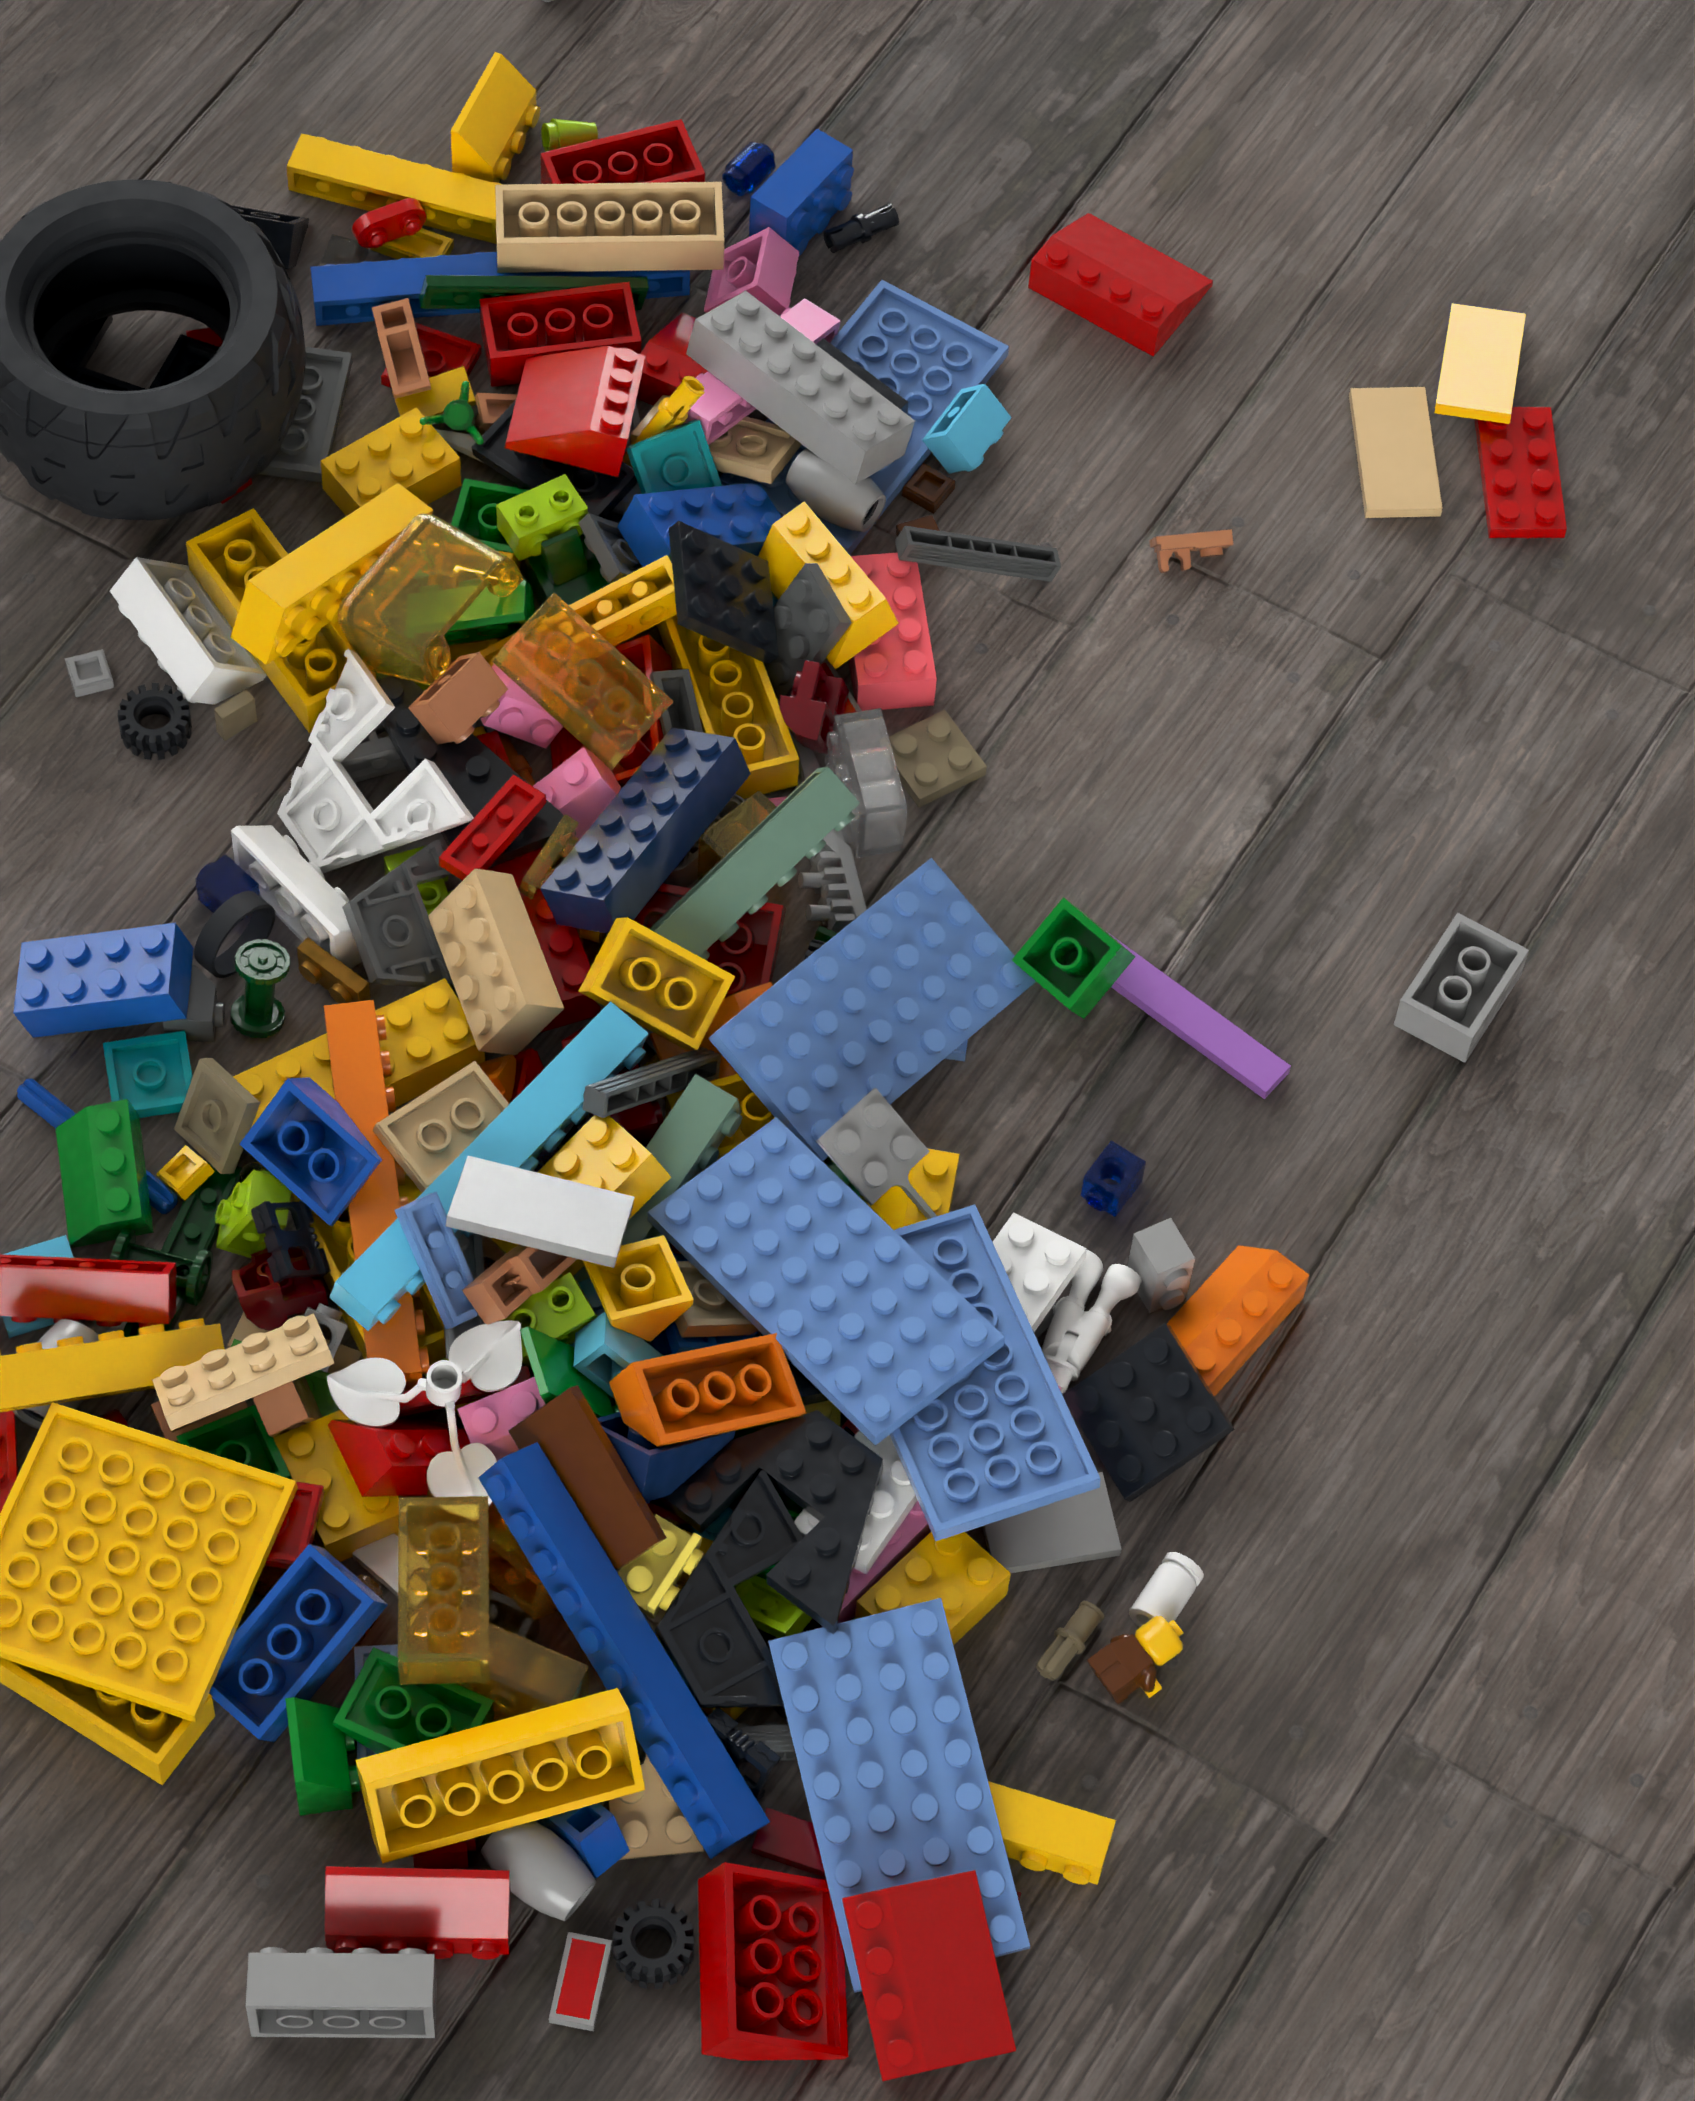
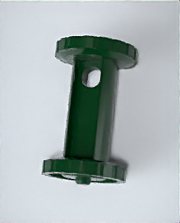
M256 939L240 946L235 955V969L239 976L246 980L245 994L236 999L231 1006L230 1021L233 1027L245 1036L267 1038L279 1032L282 1025H284L285 1009L282 1003L275 999L274 995L275 984L284 979L289 972L290 956L287 950L280 946L279 943L267 939Z
M124 1228L116 1239L110 1260L176 1263V1272L181 1268L190 1271L186 1277L176 1275V1287L186 1290V1303L197 1306L201 1302L209 1283L213 1265V1253L201 1249L195 1260L137 1245L135 1231Z

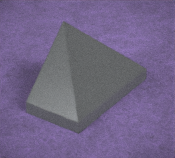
M689 669L651 672L650 679L663 736L671 728L703 732Z

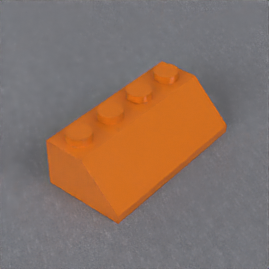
M1238 1245L1167 1323L1171 1326L1214 1397L1304 1298L1310 1275L1277 1250Z
M777 1333L632 1362L609 1381L623 1422L657 1447L799 1417L807 1412L784 1350L776 1340Z

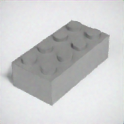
M267 1947L261 1949L260 1953L248 1954L246 2011L251 2037L435 2038L437 1979L434 1954H426L424 1950L417 1948L402 1949L398 1954H380L378 1950L373 1948H358L353 1950L352 1953H334L331 1949L321 1947L310 1948L306 1953H287V1950L283 1948Z

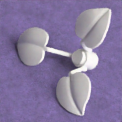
M512 1320L497 1321L489 1325L482 1324L465 1331L452 1343L448 1355L449 1361L442 1360L432 1364L428 1369L427 1378H420L418 1384L405 1394H402L406 1386L402 1370L394 1362L384 1358H366L338 1372L329 1374L327 1376L329 1391L336 1405L349 1419L362 1426L377 1428L389 1426L398 1419L400 1412L399 1402L407 1403L421 1391H426V1396L431 1403L446 1408L450 1444L453 1451L441 1452L431 1460L427 1470L428 1488L436 1500L443 1505L472 1516L481 1515L489 1508L492 1500L478 1477L493 1466L497 1460L492 1451L481 1443H471L460 1449L455 1417V1402L460 1397L462 1383L467 1382L469 1379L477 1389L486 1392L503 1390L515 1382L520 1374L523 1361L521 1323Z

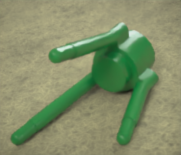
M468 381L462 383L459 400H453L448 403L444 408L443 414L422 417L419 421L421 425L446 423L447 426L454 430L466 429L478 445L484 443L483 437L472 424L475 415L472 406L468 403L470 389Z

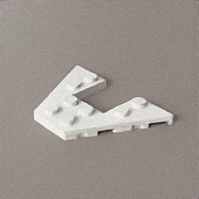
M347 649L344 653V656L348 659L335 690L329 689L326 696V707L318 715L308 739L312 745L302 768L296 767L291 779V788L288 794L284 796L277 813L309 861L315 862L323 873L460 826L474 819L437 765L426 758L373 810L341 762L389 715L395 706L359 655L350 649Z

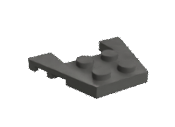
M439 839L429 843L342 906L370 983L425 988L445 978L452 990H455L417 885L443 879L451 874L439 866V856L444 852Z

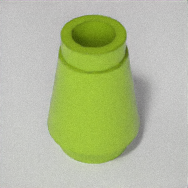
M552 118L550 123H543L541 128V140L545 152L598 139V130L594 122L588 123Z

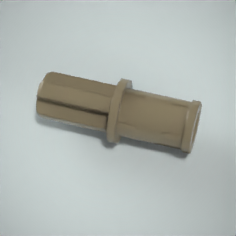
M1082 1601L1066 1625L1055 1630V1639L1036 1663V1668L1042 1677L1052 1681L1057 1680L1074 1656L1084 1652V1643L1096 1626L1104 1619V1614L1096 1605L1088 1601Z

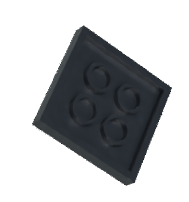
M677 521L668 528L678 625L767 664L779 657L768 561L681 521Z
M1166 1323L1063 1394L1066 1404L1124 1499L1129 1502L1235 1430L1171 1326Z

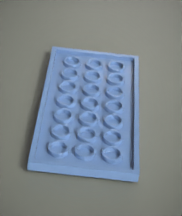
M884 280L878 283L830 342L908 401L907 415L915 420L905 454L869 476L886 496V503L881 515L930 455L931 451L922 439L961 389L986 384L1007 358L1009 351L1008 345ZM769 418L765 421V422H769V423L775 424V423H774L773 421H771ZM804 445L799 447L772 484L759 482L782 517L801 504L786 484V477L796 457L803 450L807 449ZM723 473L719 477L722 486L755 483L750 478L731 473ZM816 515L849 555L868 533V531L858 532L839 527Z
M930 858L714 1032L708 1039L771 1114L777 1117L821 1161H824L828 1155L816 1140L873 1088L876 1087L889 1104L893 1103L1036 981L1012 961L1015 955L937 863Z
M777 1117L647 1212L648 1221L763 1335L777 1333L776 1340L782 1346L786 1358L875 1446L1004 1346L1005 1336Z
M974 1204L895 1229L894 1231L1005 1336L1003 1347L890 1434L935 1541L1100 1488L1101 1478L976 1205Z
M938 1598L838 1623L834 1634L822 1627L768 1641L854 1993L862 1991L842 1902L844 1897L976 1870L995 1957L1030 1949L942 1599Z

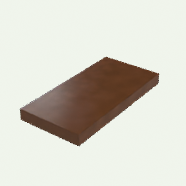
M578 1385L567 1389L508 1430L519 1450L538 1442L616 1571L667 1538Z

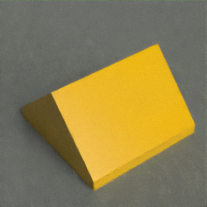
M664 1235L622 1245L615 1268L583 1260L611 1326L649 1342L652 1341L693 1306L694 1299Z

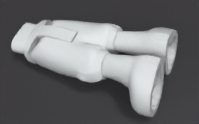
M1086 1250L1084 1262L1072 1277L1069 1296L1062 1297L1053 1306L1054 1316L1042 1347V1352L1058 1386L1061 1387V1393L1066 1392L1070 1381L1078 1380L1080 1372L1094 1354L1102 1338L1111 1332V1310L1120 1300L1127 1299L1137 1293L1142 1281L1141 1277L1133 1269L1121 1264H1112L1103 1278L1101 1290L1095 1304L1089 1311H1084L1088 1296L1103 1272L1102 1261L1089 1250Z

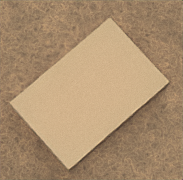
M474 1061L376 1123L373 1131L421 1193H423L509 1103L477 1062Z

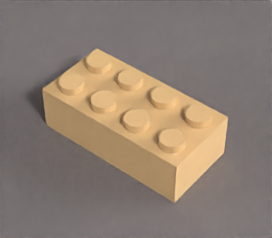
M474 869L428 917L478 1051L517 1055L564 1009V1006L513 875Z

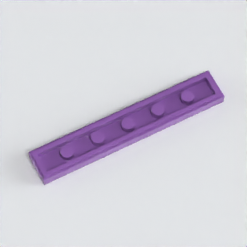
M1117 940L1136 957L1111 988L1263 1099L1289 1074L1291 1065Z

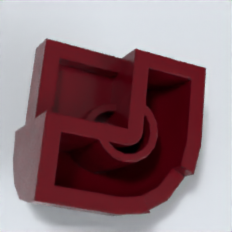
M805 660L803 670H797L791 696L780 695V711L792 736L802 746L818 753L828 754V746L826 744L828 740H837L849 690L843 678L827 676L821 663Z
M267 1249L250 1254L252 1262L240 1270H232V1283L246 1318L258 1328L271 1331L281 1327L288 1320L287 1316L304 1315L307 1307L316 1310L319 1303L328 1306L326 1291L321 1279L313 1280L312 1277L287 1278L282 1282L274 1283L267 1259L272 1254L268 1253ZM288 1249L293 1267L296 1270H309L305 1252L302 1249Z

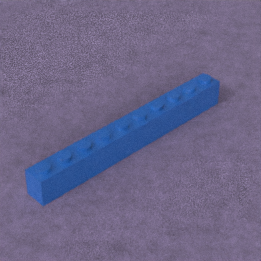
M497 252L439 255L436 257L411 259L401 258L398 260L374 262L364 261L361 263L337 265L326 264L310 267L316 326L375 321L372 307L406 298L409 299L414 318L480 313V309L421 308L419 296L425 275L647 277L649 289L645 299L690 295V270L497 273Z
M536 1442L501 1458L479 1476L478 1479L606 1689L618 1688L630 1710L634 1735L709 1858L712 1859L744 1841L770 1823L768 1817L540 1445Z

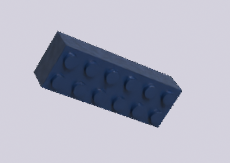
M678 728L670 729L541 886L540 889L557 924L608 934L616 918L628 917L632 920L636 918L750 776L749 768L734 737Z

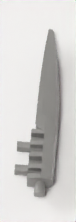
M790 733L800 759L798 785L795 786L797 788L820 766L813 750L802 746ZM833 829L823 838L826 845L815 856L810 858L812 866L810 872H800L798 875L799 888H814L815 894H821L818 905H807V920L822 921L823 926H828L827 929L836 933L840 932L867 910L852 850L846 843L843 829L838 832Z

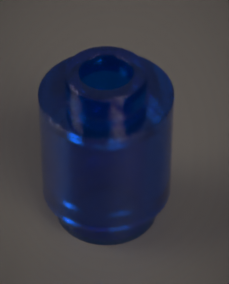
M749 142L725 167L722 179L727 188L738 196H743L746 192H753L776 168L773 151L764 143Z

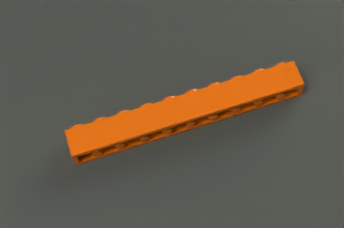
M374 1000L324 1005L334 1098L382 1159L348 1205L355 1261L398 1218L395 1209L408 1204V1197L399 1198L398 1186L406 1185L404 1170L394 1160L392 1154L373 1131L376 1123L389 1116V1112L396 1111L394 1088L385 1087L384 1076H391L389 1051H380L379 1040H387L384 1015L376 1016ZM420 1289L414 1295L406 1292L397 1301L401 1306L386 1324L378 1321L369 1331L363 1327L366 1357L384 1358L394 1362L405 1376L406 1386L404 1391L411 1390L416 1386L418 1380L422 1378V1374H427L430 1368L428 1349H419L417 1336L425 1335L422 1309L414 1310L412 1298L420 1297Z

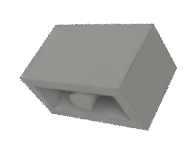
M1172 1218L1138 1231L1133 1235L1127 1267L1133 1269L1141 1277L1142 1281L1137 1293L1149 1313L1161 1308L1164 1310L1172 1309L1181 1304L1187 1297L1195 1257Z

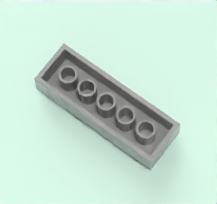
M744 291L695 319L686 354L816 456L834 466L855 485L905 454L915 420L749 292Z

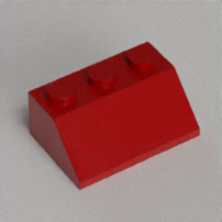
M397 1419L393 1424L382 1428L362 1426L352 1420H332L328 1424L362 1497L432 1495L427 1484L429 1464L437 1454L446 1451L453 1452L450 1444L448 1424L428 1419ZM457 1427L460 1449L469 1445L470 1441L465 1428Z

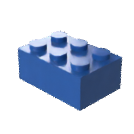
M816 129L751 196L749 237L770 227L797 249L800 256L806 249L808 241L816 233H822L828 226L831 217L838 210L843 211L851 201V178L854 173V168L852 167L853 149Z

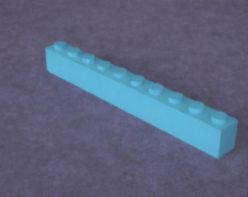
M610 1001L417 1199L437 1192L447 1215L467 1156L534 1171L539 1164L536 1158L544 1150L549 1153L553 1152L566 1136L563 1130L571 1122L579 1125L589 1114V1112L583 1110L585 1086L617 1076L624 1067L631 1071L646 1053L642 1047L649 1033ZM398 1218L335 1281L329 1297L367 1331L378 1321L386 1324L401 1306L397 1301L406 1292L414 1295L425 1283ZM452 1228L457 1239L462 1234H464L467 1238H469L473 1234L471 1232Z

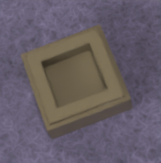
M247 690L242 691L214 709L216 730L224 741L257 722L255 698Z

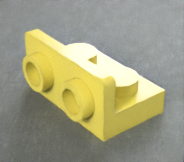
M657 1514L655 1518L667 1538L621 1568L618 1573L641 1612L653 1619L660 1609L668 1611L681 1590L675 1586L684 1572L691 1575L704 1555V1552L699 1550L702 1536L695 1532L691 1536Z

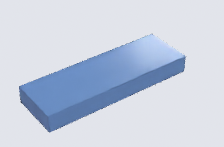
M437 1192L427 1194L395 1209V1213L445 1329L453 1328L478 1316V1313L462 1291L474 1278L453 1229L445 1226L447 1215Z

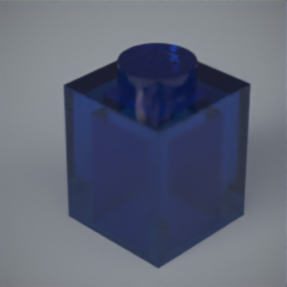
M226 854L215 863L211 862L205 865L195 878L198 900L213 913L229 898L240 892L249 890L260 896L259 883Z

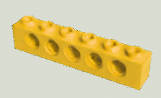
M668 555L479 652L492 667L513 638L516 637L577 661L579 665L677 614L672 563Z

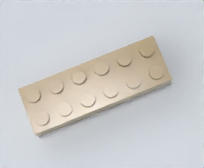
M722 182L495 185L497 273L724 270L725 240Z

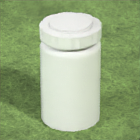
M1168 1552L1162 1560V1564L1158 1566L1129 1610L1130 1618L1139 1627L1155 1616H1162L1168 1623L1172 1620L1175 1621L1194 1593L1196 1586L1200 1584L1204 1577L1201 1568L1187 1556L1177 1552Z

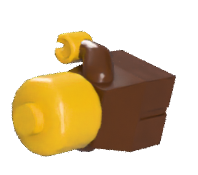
M1155 1616L1138 1628L1135 1636L1133 1634H1122L1113 1637L1110 1640V1644L1099 1650L1087 1661L1094 1674L1118 1705L1139 1687L1151 1698L1162 1690V1686L1156 1679L1157 1671L1155 1665H1164L1182 1651L1183 1643L1179 1637L1184 1633L1174 1620L1168 1623L1162 1616Z

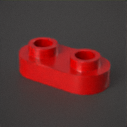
M406 198L361 215L354 222L352 233L361 247L378 248L390 241L416 234L421 230L427 216L417 199Z

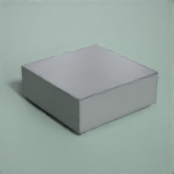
M103 649L65 658L66 668L75 697L114 688L113 678Z

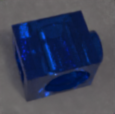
M1110 1141L1084 1175L1081 1196L1094 1209L1106 1211L1116 1217L1142 1183L1146 1161L1115 1142ZM1113 1179L1116 1180L1119 1184L1111 1185L1105 1183L1103 1180Z

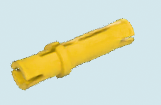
M692 376L684 377L673 394L660 402L658 405L659 411L631 445L676 426H681L688 418L687 412L705 393L702 383ZM626 451L622 461L632 467Z

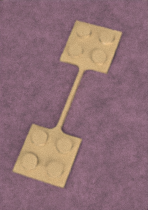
M660 1609L654 1619L643 1613L653 1631L666 1611ZM646 1754V1759L641 1765L645 1790L609 1800L610 1812L615 1816L630 1850L620 1860L704 1852L703 1846Z

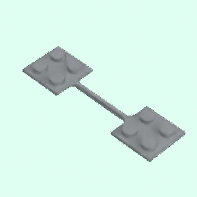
M875 1087L817 1139L816 1142L870 1206L891 1187L899 1186L927 1219L936 1217L937 1215L911 1186L908 1179L911 1168L930 1151ZM1053 1306L1034 1332L1036 1338L1050 1326L1054 1316Z

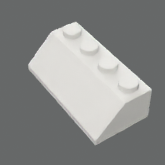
M136 557L111 588L110 592L118 602L120 612L131 620L138 630L140 640L150 647L158 658L157 663L160 668L170 675L178 686L177 690L182 693L183 698L188 702L215 705L263 681L267 676L252 654L230 637L233 628L189 570V566Z
M272 825L236 826L233 828L231 836L236 874L249 888L274 908L275 914L302 942L307 937L350 969L361 963L362 959L342 906L349 902L346 894L338 887L333 889L325 881L324 874L318 865L313 861L307 862L299 854V849L295 842L288 835L282 837Z

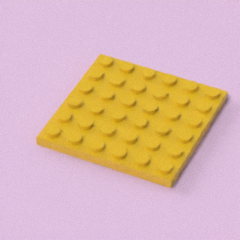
M52 1402L0 1513V1658L196 1723L298 1489L297 1482Z

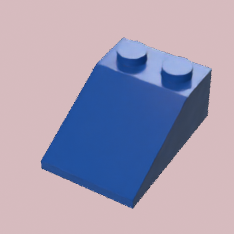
M310 1077L287 1078L240 1142V1145L329 1226H333L382 1161L381 1157L342 1106Z

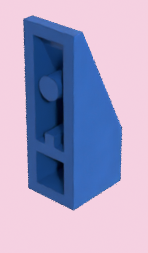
M599 1803L536 1820V1822L550 1829L568 1843L583 1859L595 1879L630 1851L615 1816Z

